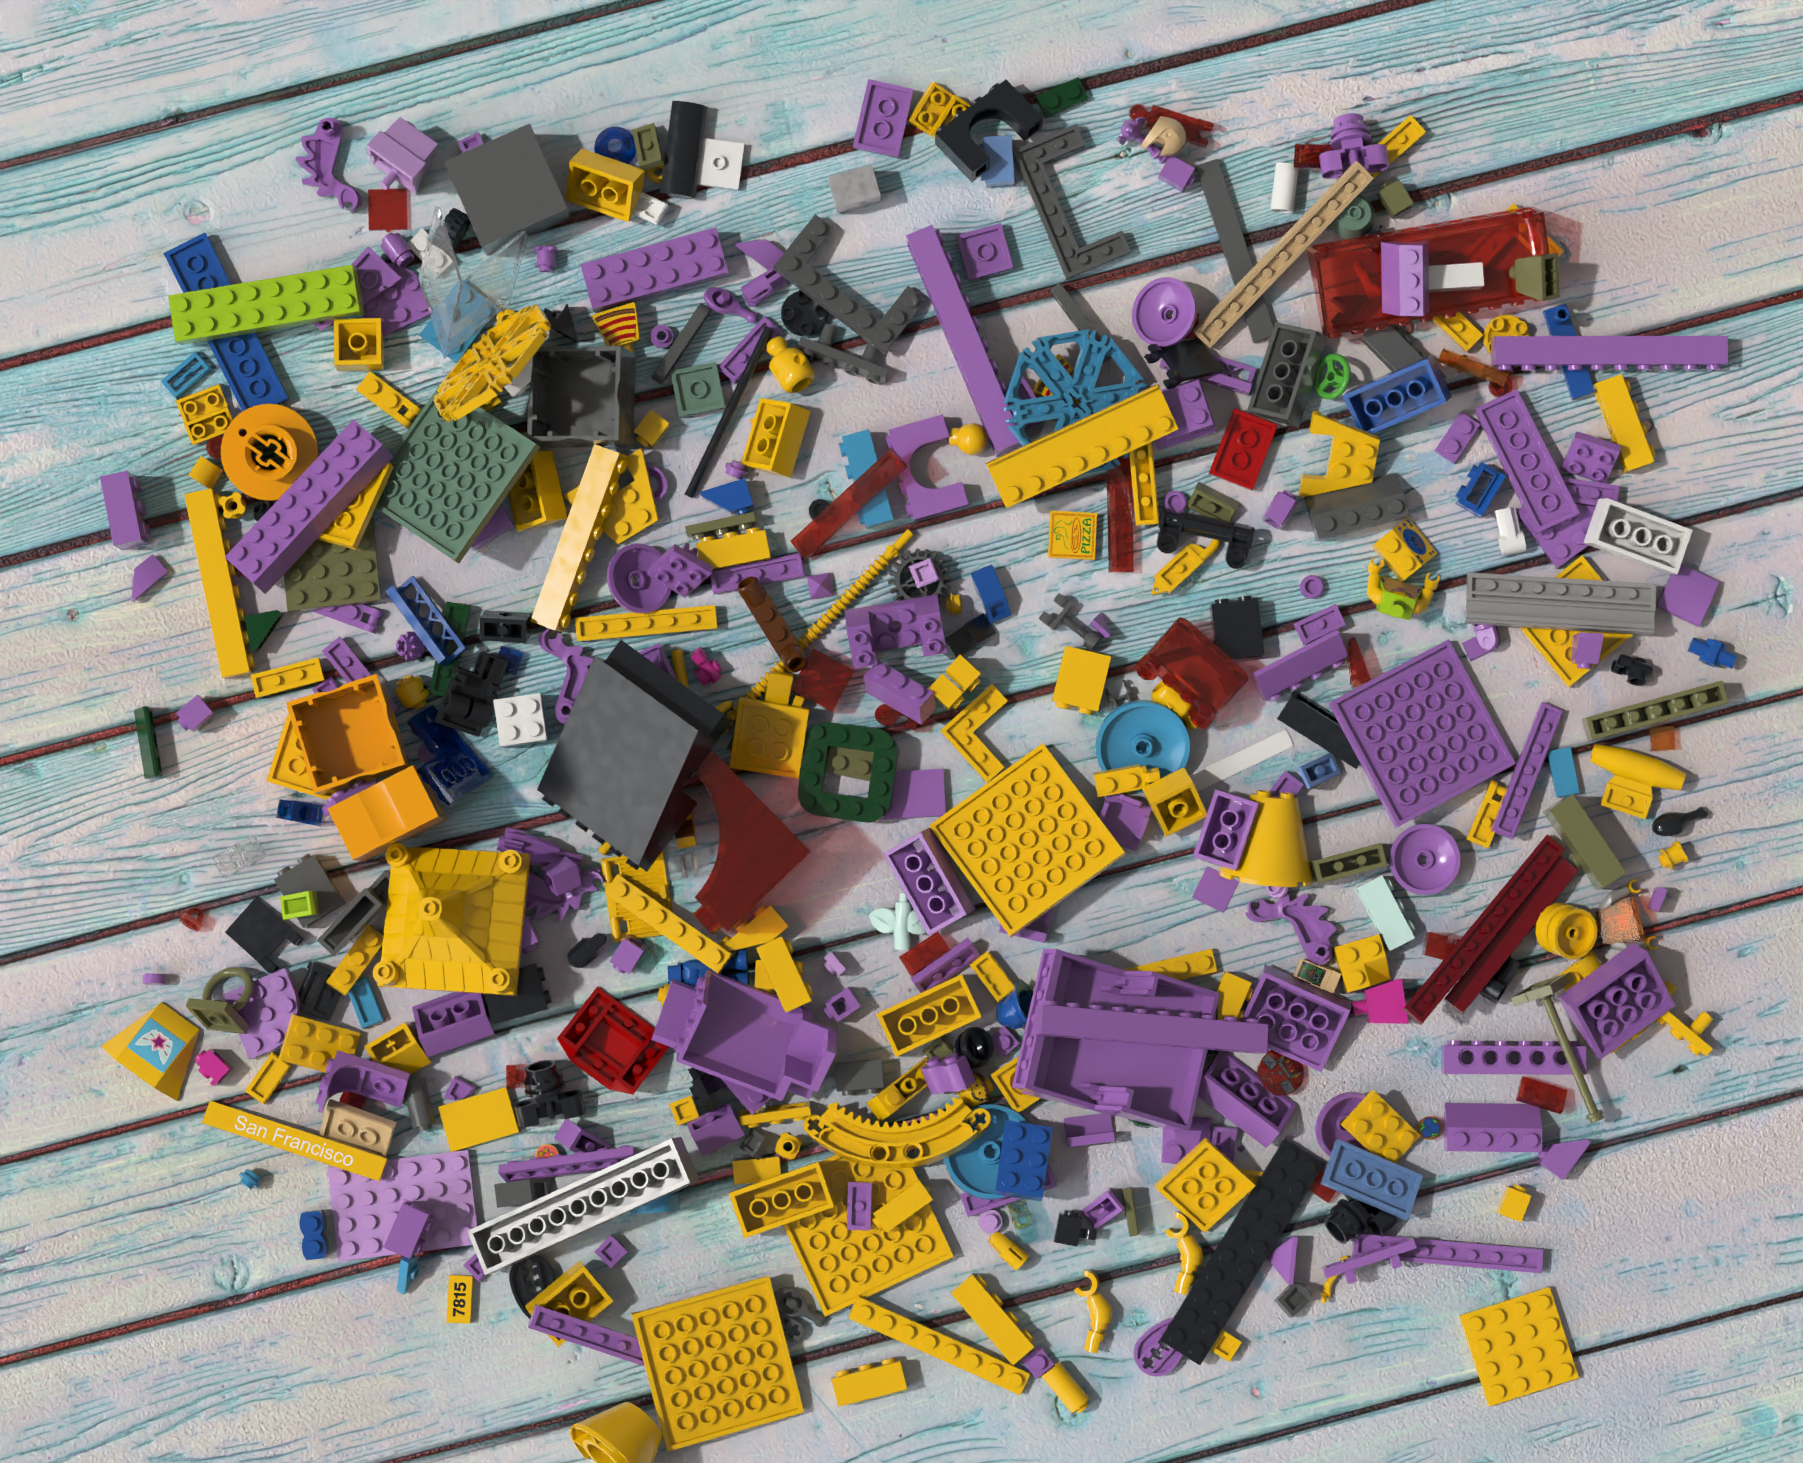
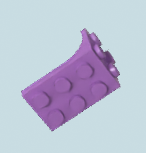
M338 1050L335 1058L329 1059L326 1075L322 1077L319 1085V1093L315 1102L319 1104L318 1112L323 1113L327 1101L333 1095L341 1092H353L401 1108L410 1073Z

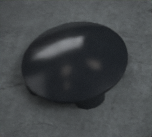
M801 290L788 296L781 308V319L784 326L791 333L798 336H811L818 333L827 321L828 311Z

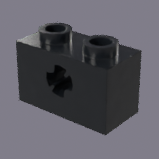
M485 610L480 616V640L526 643L531 636V613Z

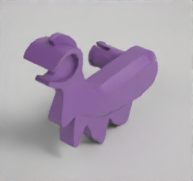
M324 118L319 122L314 135L302 136L301 138L302 146L309 156H297L295 159L305 171L312 175L310 178L302 179V183L307 186L320 187L317 191L319 197H337L342 209H344L346 203H352L353 207L350 209V212L353 214L363 204L361 195L353 188L341 184L333 175L343 137V128L338 120Z
M548 628L542 635H539L538 641L543 650L558 657L567 667V673L555 707L556 718L565 725L589 670L588 666L591 665L594 658L580 656L584 651L581 646L567 647L564 645L560 633H557L555 639H550L548 633L551 629Z
M597 868L586 869L580 875L582 885L558 896L546 888L545 881L529 871L525 910L537 906L534 919L539 920L549 916L558 909V920L563 921L570 905L575 910L579 909L582 895L587 891L598 890L593 885L595 879L598 878L604 883L603 876L600 874L601 870Z
M1305 893L1291 902L1289 895L1285 894L1275 904H1268L1264 900L1258 899L1260 904L1258 909H1253L1251 902H1248L1247 912H1245L1248 919L1254 922H1263L1273 918L1289 920L1309 962L1322 965L1330 960L1332 948L1328 938L1336 931V927L1328 921L1319 920L1320 916L1327 912V908L1318 905L1303 906V903L1308 898V894Z

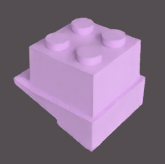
M401 117L384 133L379 131L367 145V155L370 156V161L374 166L387 174L380 183L381 188L387 190L394 181H397L417 195L422 178L431 168L438 144L432 137L423 134L411 122L405 121Z

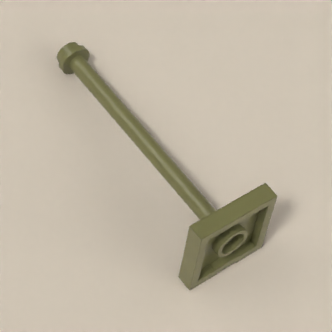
M1568 972L1532 984L1511 997L1514 1007L1536 999L1543 1002L1589 1112L1586 1118L1587 1120L1589 1119L1590 1123H1594L1604 1118L1602 1115L1603 1110H1598L1551 999L1552 994L1574 981L1571 973Z

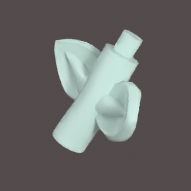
M900 893L895 911L885 907L876 909L869 914L870 921L876 930L883 934L894 933V949L911 950L910 933L913 935L927 933L915 910H912V905L905 893Z

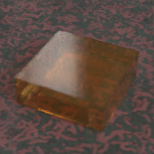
M1674 726L1649 728L1651 751L1675 750Z

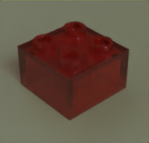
M813 648L807 659L806 666L799 673L791 691L833 713L855 674V670Z

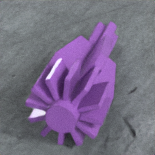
M506 827L504 837L499 836L497 850H500V852L515 850L519 853H529L531 855L530 865H548L566 856L580 867L583 856L560 850L561 846L535 836L526 835L523 830Z

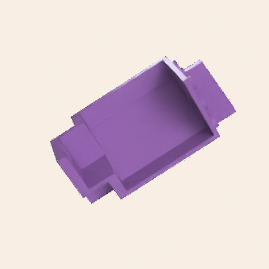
M707 970L704 977H699L695 987L674 979L671 980L651 1040L674 1048V1051L677 1052L676 1062L783 1101L787 1091L810 1099L813 1091L818 1092L836 1055L837 1030L811 1021L812 1009L800 1006L785 1013L778 996Z

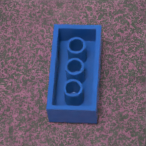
M1433 354L1349 390L1343 395L1357 428L1372 434L1441 405L1452 397Z

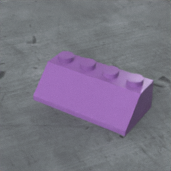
M1337 629L1254 672L1250 677L1262 700L1264 701L1268 698L1272 702L1283 696L1281 691L1288 687L1293 691L1304 685L1302 680L1308 677L1314 680L1323 675V669L1329 666L1332 669L1345 663L1343 659L1348 654Z
M931 828L919 832L883 853L928 936L976 910Z
M1219 1051L1203 1072V1077L1200 1081L1198 1096L1265 1148L1279 1135L1297 1104L1278 1092L1274 1087L1269 1090L1267 1088L1268 1082L1262 1081L1259 1075L1227 1051Z
M1444 1103V1150L1542 1152V1122L1539 1104Z

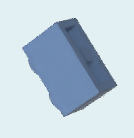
M1011 135L983 137V144H979V147L990 158V169L981 175V181H986V187L1014 186Z

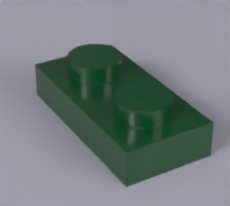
M1079 77L1037 95L1036 99L1046 119L1088 100V96Z

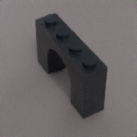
M1007 79L1000 84H994L990 88L989 93L983 97L976 98L967 110L959 111L950 123L941 125L935 133V145L971 182L990 169V158L970 136V131L976 123L990 118L1002 120L1024 142L1042 129L1043 117Z

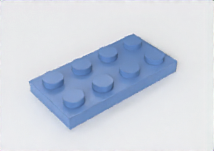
M1337 1139L1335 1140L1321 1184L1401 1219L1408 1220L1423 1175Z

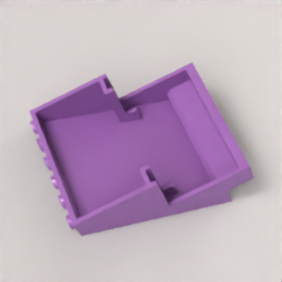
M1043 948L1012 1088L1022 1090V1094L1167 1129L1190 1132L1208 1050L1034 1035L1036 1006L1044 1005V1001H1056L1058 1006L1066 1007L1067 1003H1079L1081 1008L1089 1009V1005L1104 1006L1103 1010L1112 1011V1007H1124L1126 1012L1134 1013V1009H1147L1149 1014L1157 1015V1011H1170L1171 1016L1179 1017V1013L1194 1014L1193 1018L1202 1019V1015H1215L1220 993L1153 971H1124L1059 949Z

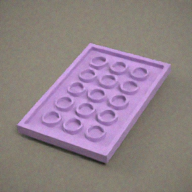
M469 1150L388 1159L381 1182L333 1166L327 1167L338 1262L397 1254L383 1248L386 1243L401 1205L404 1203V1199L434 1212L432 1218L435 1219L430 1232L425 1233L422 1238L426 1241L422 1251L472 1245L467 1231L477 1227L478 1222Z

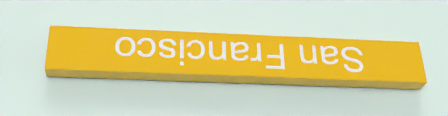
M209 1101L202 1121L205 1125L381 1182L388 1162L387 1158L213 1101Z

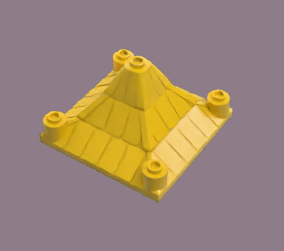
M399 843L390 845L385 853L386 860L391 865L382 958L373 969V977L378 982L377 986L517 996L531 855L529 853H519L515 850L492 852L406 847Z

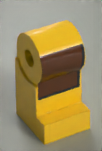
M693 812L690 813L675 833L678 849L697 846Z

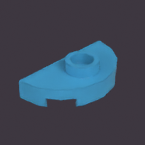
M403 1256L400 1260L397 1291L404 1295L420 1271L417 1257L414 1256L409 1259Z

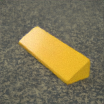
M1152 442L1129 452L1136 526L1159 524Z

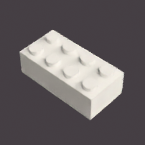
M1604 498L1598 499L1584 544L1662 573L1673 575L1679 572L1693 530L1617 501Z

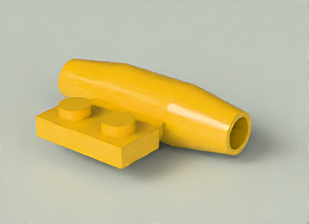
M1595 744L1589 762L1614 774L1606 783L1600 805L1642 819H1646L1653 799L1651 787L1680 791L1686 773L1659 759L1620 747Z

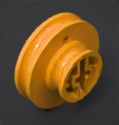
M278 404L256 405L241 412L227 427L221 444L222 465L230 481L246 495L261 500H278L318 458V443L310 424L298 412ZM244 428L247 431V434L245 436H240V429ZM274 435L278 438H270L269 440H266L262 436ZM259 440L267 447L271 443L275 444L278 447L275 453L285 459L284 463L281 465L273 458H270L268 461L263 460L261 456L264 452L256 447L254 442ZM279 440H282V442L285 444L287 454L281 451L283 445L280 443ZM252 450L258 454L256 456V460L260 463L258 465L253 461ZM272 464L276 467L273 470H264L261 468V465L268 467Z

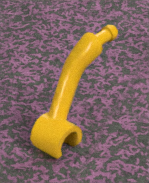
M1343 1256L1339 1261L1347 1259L1348 1257ZM1338 1275L1330 1277L1325 1281L1321 1293V1303H1326L1327 1299L1330 1298L1332 1285Z

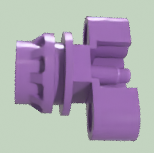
M1349 113L1338 116L1333 120L1334 128L1330 134L1333 151H1327L1319 155L1323 178H1340L1355 161L1359 162L1369 173L1382 172L1390 167L1387 146L1383 144L1370 145L1372 143L1370 129L1364 123L1362 115Z

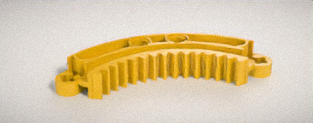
M953 1097L954 1105L951 1106L946 1103L945 1112L940 1108L937 1109L938 1116L930 1113V1120L928 1121L922 1116L920 1124L915 1119H912L911 1126H908L907 1122L903 1121L902 1127H899L897 1122H894L892 1128H890L888 1122H885L883 1127H881L877 1120L873 1125L870 1119L864 1122L862 1116L859 1115L856 1118L853 1112L848 1114L845 1107L841 1108L839 1103L835 1102L827 1106L828 1110L821 1117L815 1114L806 1117L803 1127L805 1132L819 1145L842 1158L866 1166L899 1169L930 1164L953 1155L979 1138L990 1127L992 1119L987 1110L978 1108L972 1111L961 1099ZM977 1115L980 1117L985 1115L986 1123H978L975 1127L976 1130L973 1131L968 1123L970 1122L973 1127L977 1122L975 1117ZM811 1121L814 1123L819 1121L818 1126L822 1130L820 1134L815 1129L810 1131L811 1126L809 1123ZM912 1149L920 1151L919 1156L915 1159L908 1158V1153ZM879 1150L886 1151V1157L882 1160L875 1159V1154Z

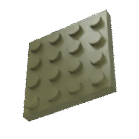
M373 514L357 550L317 539L284 574L288 613L382 602Z

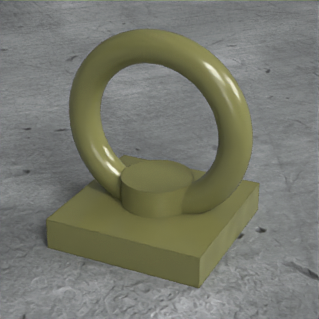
M225 968L217 972L207 982L203 990L202 999L189 998L186 1007L207 1030L247 1034L250 1026L237 1012L249 1002L254 990V980L251 974L244 968ZM231 976H238L243 979L245 984L244 991L235 1003L230 1005L222 1000L212 1001V993L222 980Z

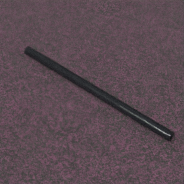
M765 325L684 495L690 498L694 497L774 329Z

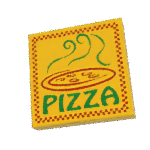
M1050 511L1048 558L1095 560L1097 513Z

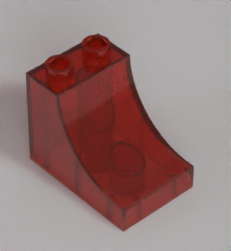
M711 749L694 773L705 785L714 803L719 823V847L711 874L702 889L695 896L701 906L693 915L709 932L715 935L722 927L727 932L732 933L812 853Z

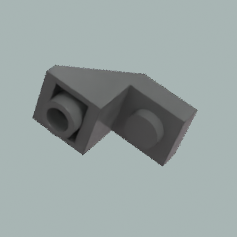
M549 1177L494 1184L497 1208L528 1204L551 1193Z

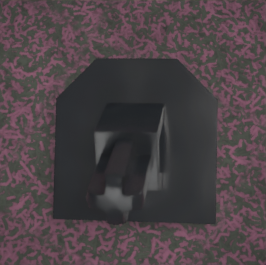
M695 1068L688 1069L693 1079L691 1081L693 1086L689 1087L694 1099L700 1098L701 1102L705 1103L709 1112L714 1110L715 1107L709 1095L727 1085L721 1078L714 1075L701 1080Z

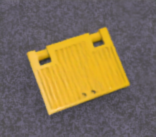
M664 850L647 872L641 867L635 870L626 863L628 858L624 855L601 859L605 891L615 878L612 876L611 866L618 865L619 874L673 912ZM606 895L613 943L621 942L627 934L635 939L663 935ZM627 920L628 932L621 933L619 921Z

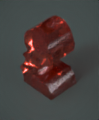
M887 704L878 706L875 711L877 722L885 727H893L901 716H906ZM907 717L906 725L910 730L917 732L918 722Z

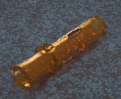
M1444 348L1438 360V363L1453 367L1459 373L1464 371L1502 387L1505 386L1509 376V372L1498 371V369L1469 359L1468 355L1463 354L1461 356Z

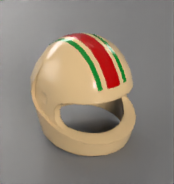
M1160 116L1141 144V147L1146 150L1153 143L1158 142L1162 145V151L1159 156H1174L1185 146L1186 131L1182 124L1175 119Z

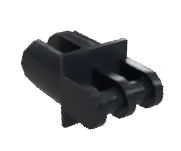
M597 933L588 941L583 937L570 949L567 955L570 965L576 968H584L595 958L599 957L600 955L597 953V950L606 943V936L602 933Z

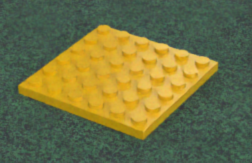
M1043 743L929 825L1011 938L1126 855Z
M879 1150L875 1154L876 1160H882L886 1157V1151ZM835 1154L820 1161L835 1206L783 1225L825 1317L853 1304L857 1296L869 1297L954 1257L930 1203L887 1233L884 1229L879 1231L872 1221L875 1218L873 1214L875 1210L919 1180L913 1167L899 1169L878 1168L855 1163ZM848 1182H872L871 1230H847Z
M769 1275L631 1313L667 1452L804 1413Z

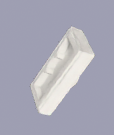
M642 192L633 215L659 226L669 205Z

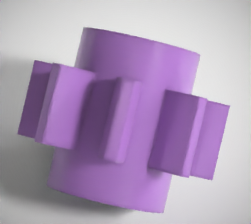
M406 631V635H400L396 643V650L400 656H405V661H415L416 658H421L426 648L415 631Z

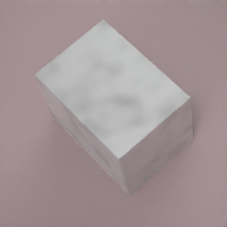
M872 164L828 176V183L837 214L881 202V195Z

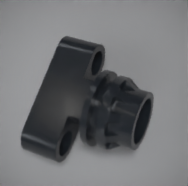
M542 1060L534 1062L525 1068V1095L532 1099L522 1100L514 1105L520 1127L539 1125V1118L548 1117L549 1119H554L555 1115L564 1114V1118L569 1119L581 1116L586 1112L580 1090L561 1092L565 1089L566 1083L563 1080L562 1072L557 1069L555 1061Z
M1345 1194L1343 1195L1347 1200L1340 1199L1337 1205L1330 1210L1329 1217L1324 1221L1329 1233L1342 1244H1346L1350 1239H1358L1369 1230V1227L1374 1233L1382 1237L1398 1223L1396 1216Z

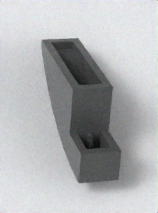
M385 870L370 887L364 888L318 938L317 941L333 956H336L387 906L389 870Z

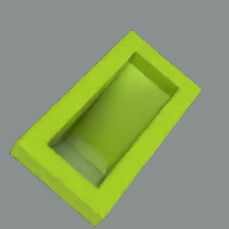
M317 891L280 896L283 920L320 915Z

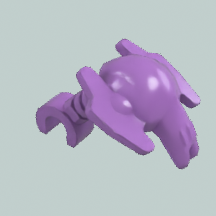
M1138 117L1135 120L1128 119L1124 121L1121 126V133L1123 135L1118 137V142L1124 145L1126 141L1137 139L1142 144L1146 137L1141 133V130L1147 119L1145 117ZM1154 143L1147 148L1154 159H1158L1162 164L1169 158L1159 156L1162 149Z

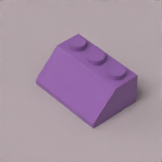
M1381 242L1382 313L1398 316L1426 315L1429 313V243Z
M1215 790L1193 857L1237 871L1259 803Z
M453 992L412 1007L418 1037L427 1057L495 1034L483 994Z

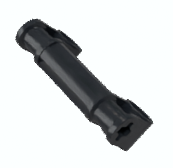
M1163 507L1156 544L1161 552L1165 554L1172 553L1178 546L1181 532L1227 542L1225 561L1231 568L1239 569L1247 561L1255 527L1249 529L1236 526V523L1184 511L1177 513L1168 511L1166 507ZM1167 518L1175 519V520H1178V521L1176 522V521L1167 520ZM1236 533L1246 535V537L1236 535ZM1165 536H1170L1174 540V544L1170 549H1164L1160 545L1161 539ZM1238 551L1242 554V561L1239 564H1232L1229 557L1232 552Z

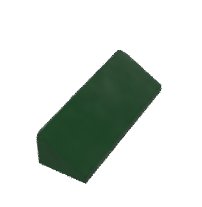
M144 706L135 709L134 716L145 779L162 777L163 774L152 708Z

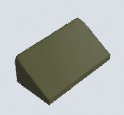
M1198 482L1186 507L1205 517L1231 522L1240 502Z

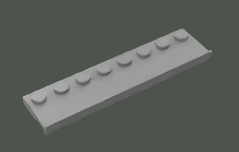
M1467 573L1465 624L1641 635L1654 634L1656 584Z

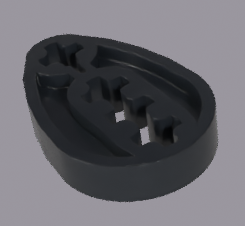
M534 1255L527 1259H531L532 1263H536L533 1273L539 1276L535 1280V1285L541 1288L537 1292L538 1295L555 1281V1273L547 1259ZM527 1259L512 1266L509 1282L518 1306L530 1319L531 1315L525 1305L536 1296H533L532 1292H528V1288L531 1287V1281H526L529 1270L523 1267L527 1263Z

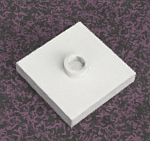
M704 138L697 185L739 191L745 144Z

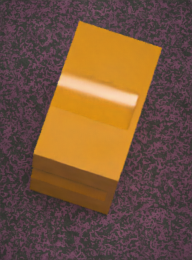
M374 674L346 683L332 691L318 692L286 702L295 734L303 749L304 763L315 794L322 796L353 786L364 779L369 781L411 766L384 678L380 675Z
M414 765L327 808L352 859L366 862L386 852L392 844H401L448 820L424 770Z

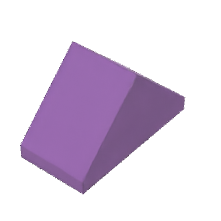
M1108 1188L1080 1212L1096 1230L1125 1208Z

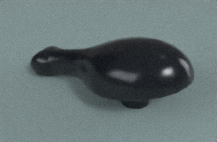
M1699 807L1688 813H1664L1654 820L1652 831L1660 836L1677 835L1691 821L1700 818L1705 819L1708 816V812L1704 807Z

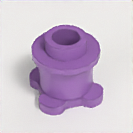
M556 246L534 247V251L537 253V263H535L534 267L539 268V272H553V268L558 267L555 259L559 249Z

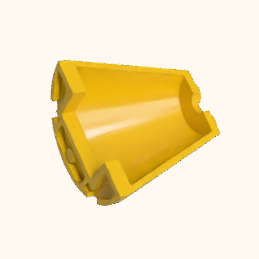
M1257 790L1256 794L1251 793L1248 800L1259 803V807L1238 870L1235 871L1221 867L1219 875L1229 880H1233V877H1238L1240 882L1263 886L1297 887L1298 882L1303 883L1302 886L1305 887L1312 885L1313 874L1298 797H1294V793L1280 792V796H1271V792L1266 790Z

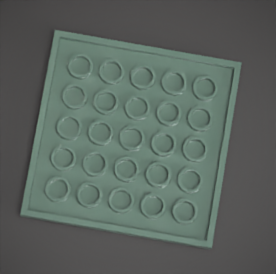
M436 389L391 453L394 457L388 463L394 468L376 508L459 564L536 455L540 446L480 407L459 420L454 421L452 419L450 422H446L440 416L433 401L434 396L439 393Z

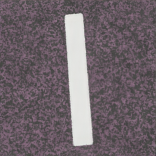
M1283 730L1190 774L1189 777L1198 792L1293 747V743L1288 732Z

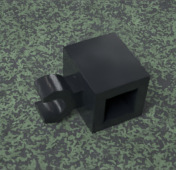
M1064 1210V1214H1058L1053 1241L1077 1247L1079 1237L1095 1240L1097 1231L1082 1228L1083 1218L1078 1217V1212Z

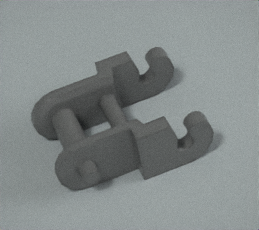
M1125 679L1122 680V683L1127 692L1120 697L1112 698L1108 689H1104L1109 702H1113L1116 708L1119 707L1117 701L1127 697L1129 702L1132 701L1129 696L1131 691Z

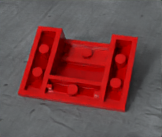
M598 986L557 1038L573 1064L607 1089L634 1095L669 1048V1046L651 1040L655 1028Z

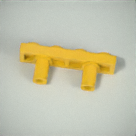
M1666 980L1664 984L1670 996H1672L1677 988ZM1669 1011L1655 1020L1660 1025L1665 1023L1670 1027L1669 1033L1677 1040L1681 1041V1039H1684L1689 1044L1687 1048L1696 1056L1700 1054L1707 1056L1713 1050L1700 1036L1713 1021V1018L1706 1012L1702 1011L1690 1026H1685Z

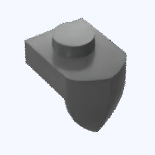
M1294 1282L1293 1285L1289 1284L1274 1301L1289 1318H1292L1311 1300L1312 1292L1306 1284Z

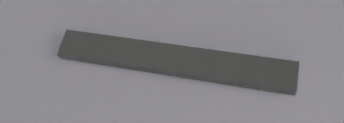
M1215 159L1196 165L1195 169L1235 287L1253 268V264L1219 161ZM1262 294L1244 313L1253 343L1271 338L1273 331L1271 318Z

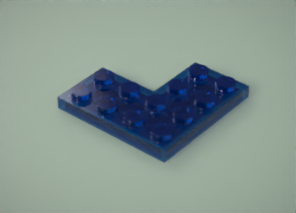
M432 705L413 716L407 724L413 734L419 737L426 744L427 749L436 756L423 764L417 772L421 775L422 780L437 793L438 798L450 806L488 782L495 774L455 729L434 721L438 710Z

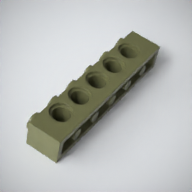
M1718 681L1582 719L1589 742L1721 706L1729 702L1723 681Z

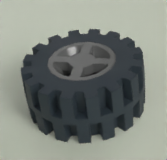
M456 208L450 210L437 230L434 244L449 253H453L469 229L471 222L468 215Z

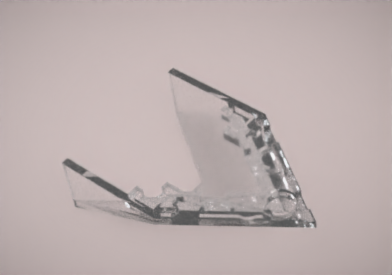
M435 206L418 279L443 358L445 359L459 345L463 344L491 321L495 315L509 306L528 242V236L525 231L521 230L475 270L458 266L445 225L443 213L440 207Z

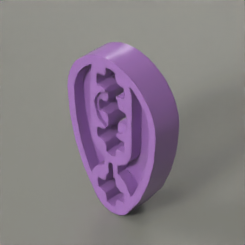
M1172 1318L1165 1319L1149 1328L1135 1343L1134 1360L1139 1369L1150 1376L1168 1374L1183 1356L1171 1347L1168 1350L1164 1348L1160 1352L1162 1357L1160 1359L1157 1357L1153 1359L1154 1366L1152 1368L1150 1366L1143 1367L1144 1361L1142 1359L1144 1357L1150 1358L1152 1356L1150 1350L1152 1348L1157 1350L1160 1347L1158 1341Z

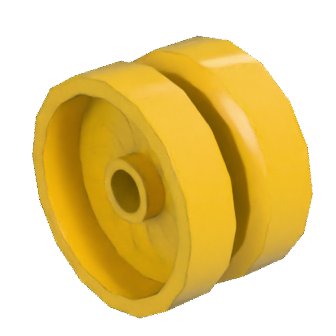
M1554 903L1546 907L1540 914L1536 923L1535 933L1537 942L1542 949L1566 959H1579L1586 956L1593 948L1597 939L1598 929L1591 913L1566 903Z

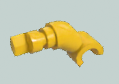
M1175 1211V1218L1180 1219L1183 1223L1182 1230L1175 1232L1169 1228L1164 1232L1169 1237L1178 1239L1176 1244L1181 1254L1180 1260L1182 1262L1180 1267L1183 1269L1178 1273L1174 1291L1188 1295L1190 1284H1194L1195 1280L1193 1273L1194 1271L1197 1272L1198 1266L1202 1264L1203 1251L1193 1235H1188L1187 1233L1190 1227L1189 1218L1182 1212Z
M1085 1269L1083 1270L1084 1276L1090 1278L1092 1287L1091 1289L1084 1290L1079 1286L1074 1291L1076 1294L1088 1298L1086 1303L1090 1311L1089 1318H1091L1090 1326H1092V1329L1088 1330L1084 1350L1097 1353L1100 1342L1104 1341L1105 1333H1103V1330H1107L1108 1324H1111L1113 1313L1111 1305L1102 1293L1096 1291L1099 1287L1097 1274L1092 1270Z

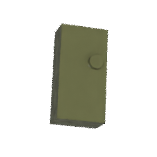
M1573 794L1565 796L1543 811L1571 852L1572 856H1570L1572 863L1576 868L1581 867L1595 889H1603L1626 874V871Z

